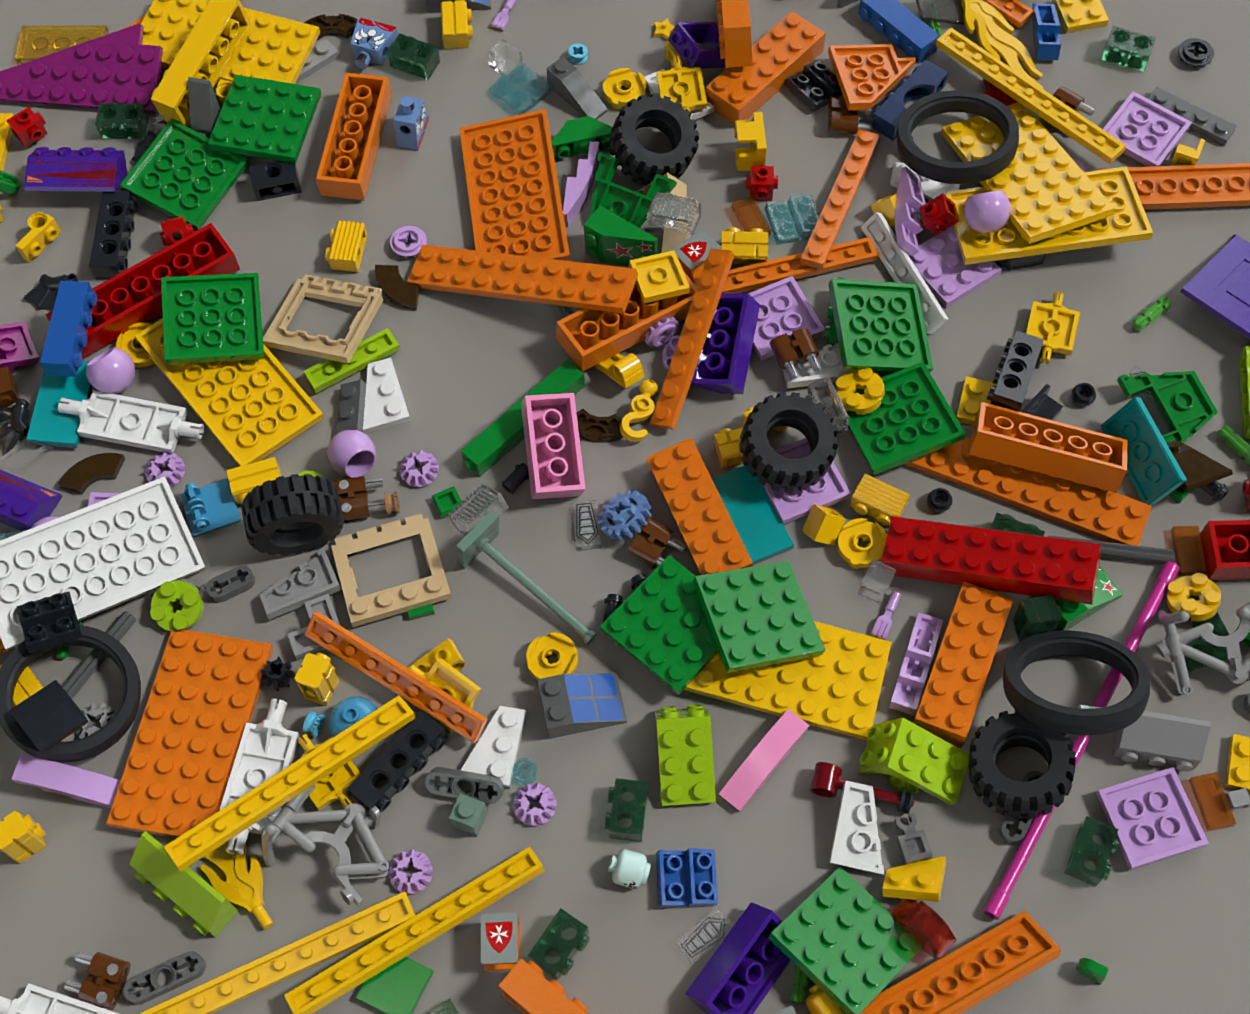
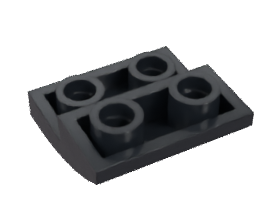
M820 61L805 65L802 73L786 78L784 83L812 111H816L829 104L830 97L838 98L842 95L836 75Z
M69 591L16 606L29 653L83 637Z
M54 680L9 710L12 718L41 754L89 722L57 680Z

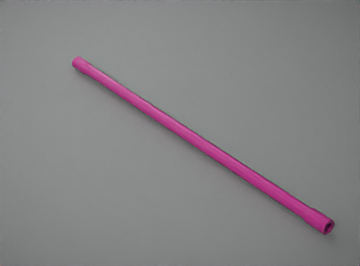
M1166 561L1156 583L1124 643V646L1131 649L1134 653L1156 613L1169 583L1174 581L1180 569L1174 562ZM1113 667L1093 702V707L1103 708L1109 704L1123 676ZM1076 735L1073 741V751L1076 753L1075 767L1092 735ZM1038 812L1037 818H1033L998 887L993 891L983 910L984 914L988 917L999 920L1009 900V895L1052 812L1047 815Z

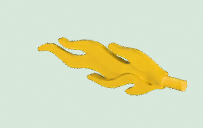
M962 0L961 5L963 7L965 26L968 32L973 34L975 25L980 47L999 60L1000 54L1009 67L1043 89L1031 77L1033 76L1040 80L1042 73L1036 69L1027 48L1011 35L1014 32V28L1005 20L1000 11L982 0ZM1018 58L1022 61L1024 67L1026 68V70L1029 72V74H1030L1031 76H1029V75L1023 70V68L1021 67V65H1020V63H1019V61H1018Z
M227 841L204 856V858L223 870L226 875V882L222 881L217 873L208 866L202 864L200 868L207 875L215 890L229 902L246 908L252 914L254 913L262 928L266 930L273 925V922L263 907L265 903L263 901V872L261 864L256 856H251L249 871L247 845L245 844L243 855L238 856L236 855L237 851H235L234 855L226 852V847L229 843Z

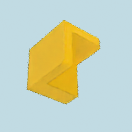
M1200 140L1197 149L1178 144L1170 166L1196 165L1205 140Z
M897 193L878 199L870 205L874 214L876 212L882 213L890 227L895 225Z
M813 504L802 531L816 542L834 545L846 519L834 509Z

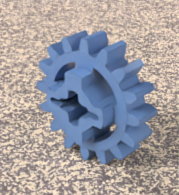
M628 489L624 495L618 492L617 498L613 499L610 497L609 505H603L602 507L605 511L598 515L601 518L598 524L602 527L601 530L606 536H610L612 540L618 537L620 541H623L626 535L631 539L633 538V532L640 533V527L642 525L647 526L648 523L645 519L651 517L649 512L651 505L643 494H640L637 490L631 493Z

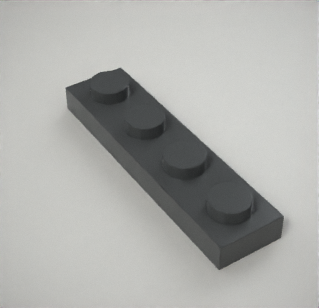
M1155 87L1148 97L1149 100L1191 121L1190 130L1223 146L1226 145L1237 125L1158 87Z

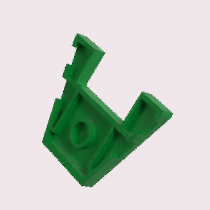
M599 152V168L595 175L597 182L595 193L592 196L590 216L599 206H602L640 228L675 188L677 182L656 173L647 195H643L612 183L611 180L620 161L617 158Z
M1195 371L1166 372L1162 375H1150L1149 373L1140 374L1139 376L1121 375L1117 379L1126 398L1148 390L1151 392L1172 432L1162 435L1166 443L1171 441L1185 443L1218 413Z

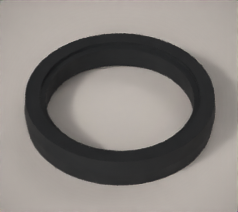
M952 90L927 95L915 101L904 111L897 129V147L903 162L920 176L948 184L975 183L996 176L1010 165L1015 157L1019 143V126L1013 112L997 99L973 91ZM948 112H964L984 117L993 122L1002 132L1004 141L994 153L987 157L974 161L952 162L931 157L921 151L914 143L911 134L919 123L931 116Z
M79 625L82 638L32 653L28 652L24 640L9 654L0 668V725L6 735L20 749L34 757L54 762H76L94 757L106 751L125 735L135 720L139 709L141 680L137 665L130 653L110 634L93 627ZM84 646L107 655L120 669L124 681L122 701L115 715L97 732L82 739L59 742L41 754L9 713V710L14 708V689L20 675L37 657L59 647Z
M1050 631L1028 637L1011 649L1004 666L1003 688L1011 706L1023 717L1039 726L1072 735H1102L1124 729L1142 716L1150 696V674L1145 663L1136 653L1115 640L1082 631ZM1046 657H1085L1102 662L1118 670L1127 679L1132 691L1125 699L1108 707L1094 709L1072 708L1049 702L1034 694L1024 684L1021 673L1031 663Z

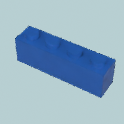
M860 0L858 14L861 18L887 37L892 44L898 46L908 57H915L918 64L937 51L936 41L940 35L897 0Z
M60 281L40 360L41 366L49 376L76 377L78 368L82 366L83 347L87 345L88 326L92 324V309L97 304V294L93 291L89 282Z

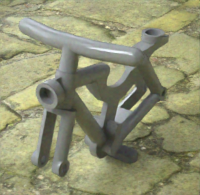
M1250 602L1236 610V616L1239 617L1240 623L1232 634L1226 636L1215 635L1212 632L1214 626L1211 623H1205L1177 633L1175 624L1186 622L1189 619V614L1185 611L1166 613L1160 610L1157 612L1156 617L1161 623H1164L1166 638L1155 644V647L1163 658L1170 655L1177 685L1176 690L1179 694L1191 695L1193 692L1184 656L1225 673L1227 679L1232 683L1241 684L1247 679L1250 681V652L1244 658H1241L1239 642L1250 631ZM1200 637L1203 641L1214 646L1225 647L1228 663L1183 643Z
M314 784L288 801L283 809L279 807L267 815L272 824L266 826L261 836V850L266 866H272L275 863L272 844L281 832L288 835L307 852H313L316 848L315 845L319 843L329 845L336 850L339 856V865H336L333 869V878L343 888L340 891V895L348 905L354 902L359 907L363 903V899L351 886L349 879H384L388 874L389 863L385 860L369 829V826L373 829L379 826L381 813L374 806L370 809L369 817L365 819V809L355 803L348 805L345 810L296 813L311 791L315 789ZM342 821L335 834L312 831L304 835L292 825ZM353 829L357 833L371 863L351 864L350 851L345 842Z

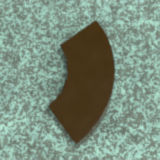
M326 14L313 17L304 23L319 27L320 34L317 40L330 35L342 36L348 39L353 35L358 19L345 14H339V16H326Z
M375 265V276L378 286L391 302L407 309L417 310L419 286L409 284L400 276L398 265Z
M584 409L576 412L580 438L600 443L613 442L624 438L620 432L622 419L617 413L608 417H597L589 414Z
M101 453L89 456L68 469L58 482L60 488L83 494L88 486L98 480L106 478L116 479L125 461V457L123 454Z

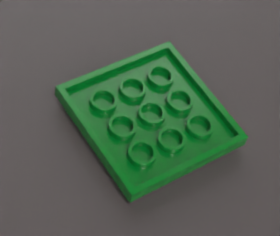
M235 74L208 141L209 148L296 163L322 94L321 89Z
M171 118L120 184L121 190L130 191L132 196L173 218L184 215L187 225L192 224L193 229L199 230L249 163L248 159L239 154L210 149L208 145L209 138Z
M258 273L161 277L165 364L264 359Z
M831 279L828 286L843 370L871 368L872 371L897 372L922 361L929 372L933 370L917 284Z
M923 361L882 377L885 395L881 400V405L871 413L859 415L856 414V411L848 410L847 412L838 405L836 396H834V403L873 475L966 439L965 431ZM857 389L854 393L862 395L864 394V389Z
M669 555L602 623L600 630L679 695L719 651L693 584L695 575Z
M789 561L695 576L693 584L727 673L819 656L825 652L824 645Z
M841 867L831 874L768 937L846 1014H861L924 946L918 938Z

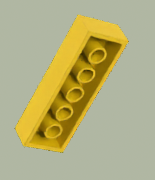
M240 0L207 1L204 11L198 16L195 26L187 34L183 46L175 54L174 61L169 69L165 71L159 86L152 93L151 100L165 122L168 123L172 118L188 128L191 127L187 80L189 77L208 80L214 88L251 25Z

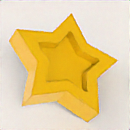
M668 18L663 22H653V26L656 29L654 38L663 37L667 40L669 39L675 26L670 24Z

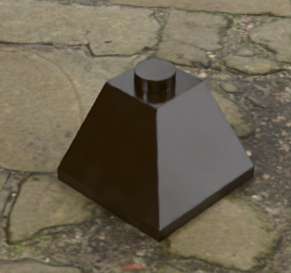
M1181 441L1167 443L1187 479L1180 487L1187 491L1233 475L1231 469Z

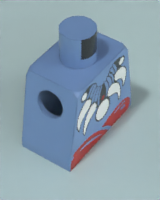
M359 17L351 40L353 57L356 59L355 65L361 69H366L369 63L382 65L400 42L397 27Z
M403 96L400 99L394 117L397 148L419 150L429 121L424 100L412 98L411 96Z

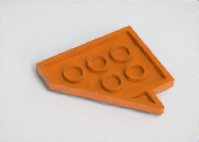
M892 44L829 46L828 55L848 110H870L914 67L916 61L915 57L897 58Z

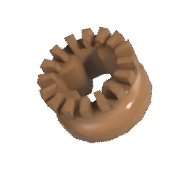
M397 491L393 492L392 495L384 493L387 515H391L393 511L397 514L400 513L399 501H396L399 500Z

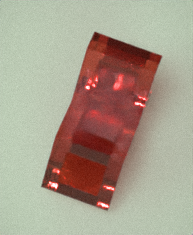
M903 899L891 912L894 921L904 931L914 937L915 941L922 947L921 950L937 960L957 941L946 922L923 901L917 903L912 899Z

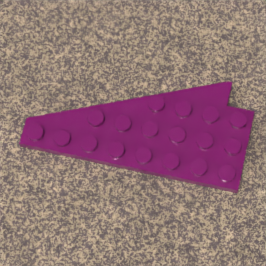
M136 24L0 71V101L157 113V108L152 102L151 97L154 89L160 84L163 48L161 46L142 45L144 26Z

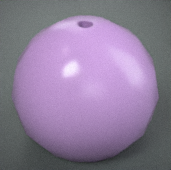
M1001 190L968 196L964 204V217L967 224L973 230L980 233H992L1000 230L1007 223L1011 212L1009 199Z
M112 347L96 356L86 365V376L89 383L97 391L118 394L132 384L135 377V365L132 358L124 350Z
M344 430L336 434L330 441L327 459L331 468L340 476L346 478L365 475L374 466L376 447L371 438L359 430Z

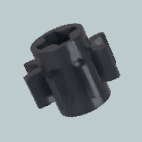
M280 657L271 662L267 660L266 670H261V674L266 678L264 680L265 685L270 687L273 684L276 691L285 686L289 688L290 679L295 677V673L290 670L293 667L291 662L283 663Z

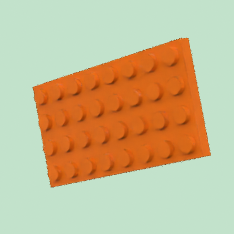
M546 109L460 127L476 251L570 261L571 255Z
M171 630L106 822L109 827L142 833L146 831L148 834L178 838L220 810L246 723H251L265 678L261 674V670H266V661H270L273 651L272 644L190 630Z

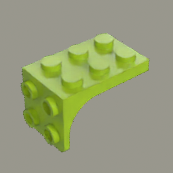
M700 704L687 705L685 710H676L675 706L660 707V711L655 712L662 806L716 802L711 716L708 709L703 708Z
M903 717L878 723L870 728L865 751L861 754L859 760L860 773L864 775L870 773L891 775L916 786L949 805L957 804L969 763L968 753Z

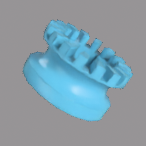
M579 43L571 45L568 50L569 61L572 64L575 63V65H581V63L586 62L587 47Z
M310 711L303 724V733L308 734L311 732L313 737L319 736L323 729L321 725L324 726L325 715L320 714L318 716L316 711Z

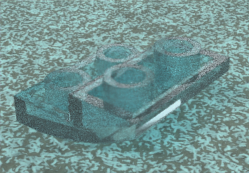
M523 61L508 76L503 73L490 88L491 92L518 115L532 109L553 90L548 82Z
M811 194L790 195L788 201L767 202L764 207L776 244L793 243L809 239L819 219V214Z

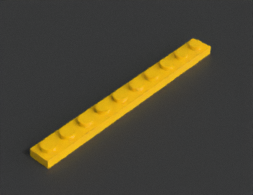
M950 28L937 39L936 46L1107 163L1111 164L1125 151L1126 145L953 28Z
M398 695L165 845V852L179 872L183 871L414 720V712Z
M531 847L526 848L286 993L284 996L293 1014H313L539 876L545 872L542 863Z
M404 891L145 1010L140 1014H213L377 938L415 916L407 893Z

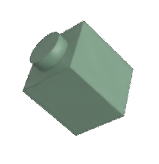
M460 793L449 819L452 827L478 836L488 810L485 802Z

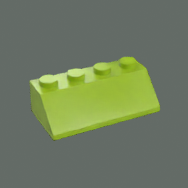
M144 831L130 861V865L136 870L133 876L144 885L151 882L156 887L152 892L164 902L168 898L176 904L172 909L184 919L190 915L196 921L192 926L204 936L210 932L214 937H217L239 911L189 867L179 872L165 852L164 846Z

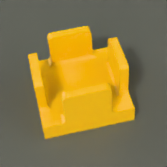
M753 112L752 120H738L734 124V138L738 139V143H751L752 145L749 148L735 149V162L738 171H749L751 166L765 165L767 147L763 113Z

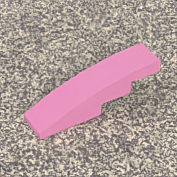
M788 709L737 769L719 795L736 809L742 811L756 791L761 789L773 771L781 765L810 725Z

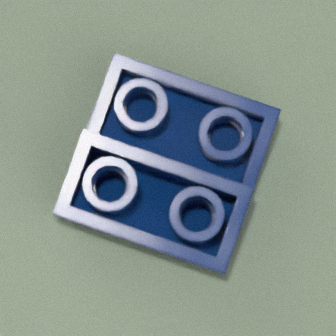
M688 848L686 851L658 850L656 852L658 908L718 905L715 849Z

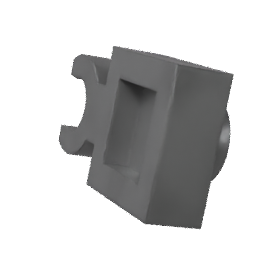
M910 813L908 816L909 825L902 824L899 816L895 818L894 822L896 829L903 834L898 836L896 840L905 865L931 859L933 856L924 829L920 831L915 830L917 819L914 813Z

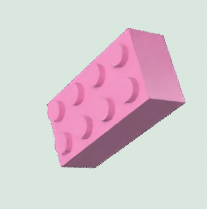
M574 393L525 396L521 403L531 499L581 496L586 488Z

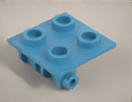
M228 479L201 488L195 486V483H189L185 486L181 497L193 537L241 521Z

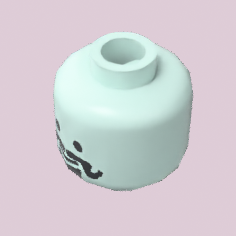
M622 849L617 856L612 855L608 871L612 872V881L615 884L637 889L641 884L645 885L651 865L647 863V858L644 854Z

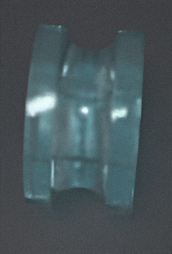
M528 758L519 759L513 766L515 780L522 785L533 783L538 775L536 764ZM523 766L526 769L528 766L531 767V775L525 777V774H523V777H521L520 768Z

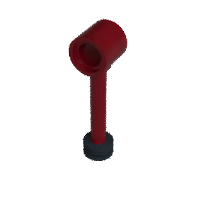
M818 762L815 765L810 791L818 796L834 798L837 795L838 789L843 790L844 781L848 780L841 779L842 769L837 765ZM873 787L874 799L898 805L897 811L900 812L902 809L903 812L905 810V813L909 814L911 807L914 805V793L910 792L908 794L907 792L906 794V791L902 790L901 795Z

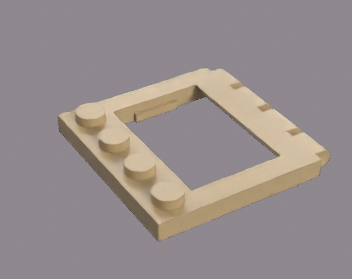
M305 274L302 279L298 278L264 335L263 343L269 348L349 364L383 302L382 289L371 286L363 288V285L342 283L339 280L322 279L318 276ZM304 297L362 308L358 311L350 325L345 339L331 340L326 335L318 334L317 336H311L306 331L297 330L291 332L286 329Z
M422 513L405 517V525H401L400 519L381 524V532H377L376 526L357 531V539H353L352 533L335 538L336 545H332L331 548L352 627L452 598L429 519H423ZM420 534L423 543L422 550L428 570H431V576L359 597L353 568H350L347 555Z

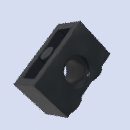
M273 161L249 166L252 187L257 201L302 193L296 163Z

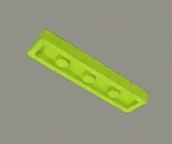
M386 328L361 341L349 364L326 359L306 369L304 374L315 393H318L368 367L369 363L380 361L399 351L400 346L390 330Z

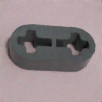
M238 566L209 580L206 591L213 601L221 603L252 588L255 583V577L249 567ZM243 574L246 581L241 583L239 576ZM220 585L222 592L218 594L215 587Z

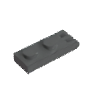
M361 379L341 384L337 434L344 430H359L363 432L366 383Z

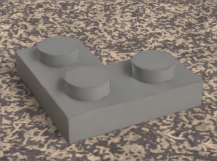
M329 593L304 602L310 619L312 614L318 611L340 625ZM308 626L287 634L297 660L305 657L306 654H313L325 649L304 635Z

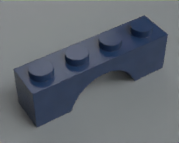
M926 60L921 66H916L908 79H903L895 92H891L885 102L874 109L872 113V128L893 141L897 137L900 118L906 110L904 105L912 100L941 92L945 88L948 72L929 60Z

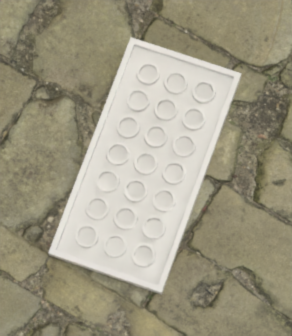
M165 476L0 541V638L6 651L17 647L25 640L16 606L69 591L77 619L80 621L158 589L164 582L180 580L205 569V565Z

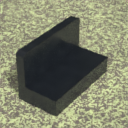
M1046 384L1021 412L1054 420L1062 411L1063 406L1048 396L1051 386Z

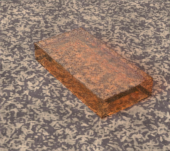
M753 196L731 203V208L744 232H749L752 228L763 229V232H768V235H771V228Z
M1173 526L1171 534L1176 564L1180 568L1178 575L1206 574L1199 526Z
M1214 772L1191 777L1189 782L1207 832L1235 826L1236 821L1218 773Z

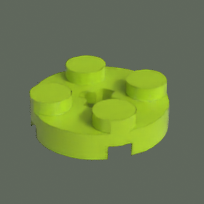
M180 580L167 581L162 583L153 595L150 616L165 630H187L189 627L195 626L201 619L204 603L198 593L199 590L191 583ZM180 599V605L183 608L174 613L172 604Z

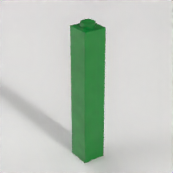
M566 360L525 396L574 393L575 395L585 387L584 373L569 360ZM524 397L461 450L462 464L469 472L472 473L474 471L481 477L525 439L521 403Z

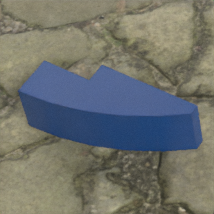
M1033 3L1032 25L1036 60H1058L1061 41L1059 37L1060 23L1055 4Z

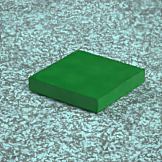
M404 957L365 981L356 999L385 1014H413L434 971Z

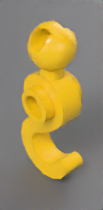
M646 379L641 382L639 386L641 395L633 398L629 405L630 413L626 414L620 423V432L628 441L640 442L648 434L645 429L640 431L632 430L629 424L645 421L652 415L655 405L651 397H654L658 392V385L653 380Z

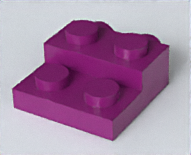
M25 321L0 325V368L7 366L11 373H14V367L37 364L39 357Z

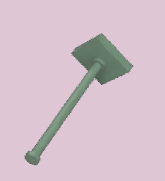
M491 510L456 545L457 563L465 569L481 552H485L584 638L583 642L588 645L596 637L597 633L594 630L590 631L490 544L499 535V516Z

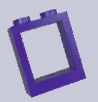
M716 22L676 23L668 41L690 68H726L725 59L720 58L719 33ZM697 43H703L707 49H701Z

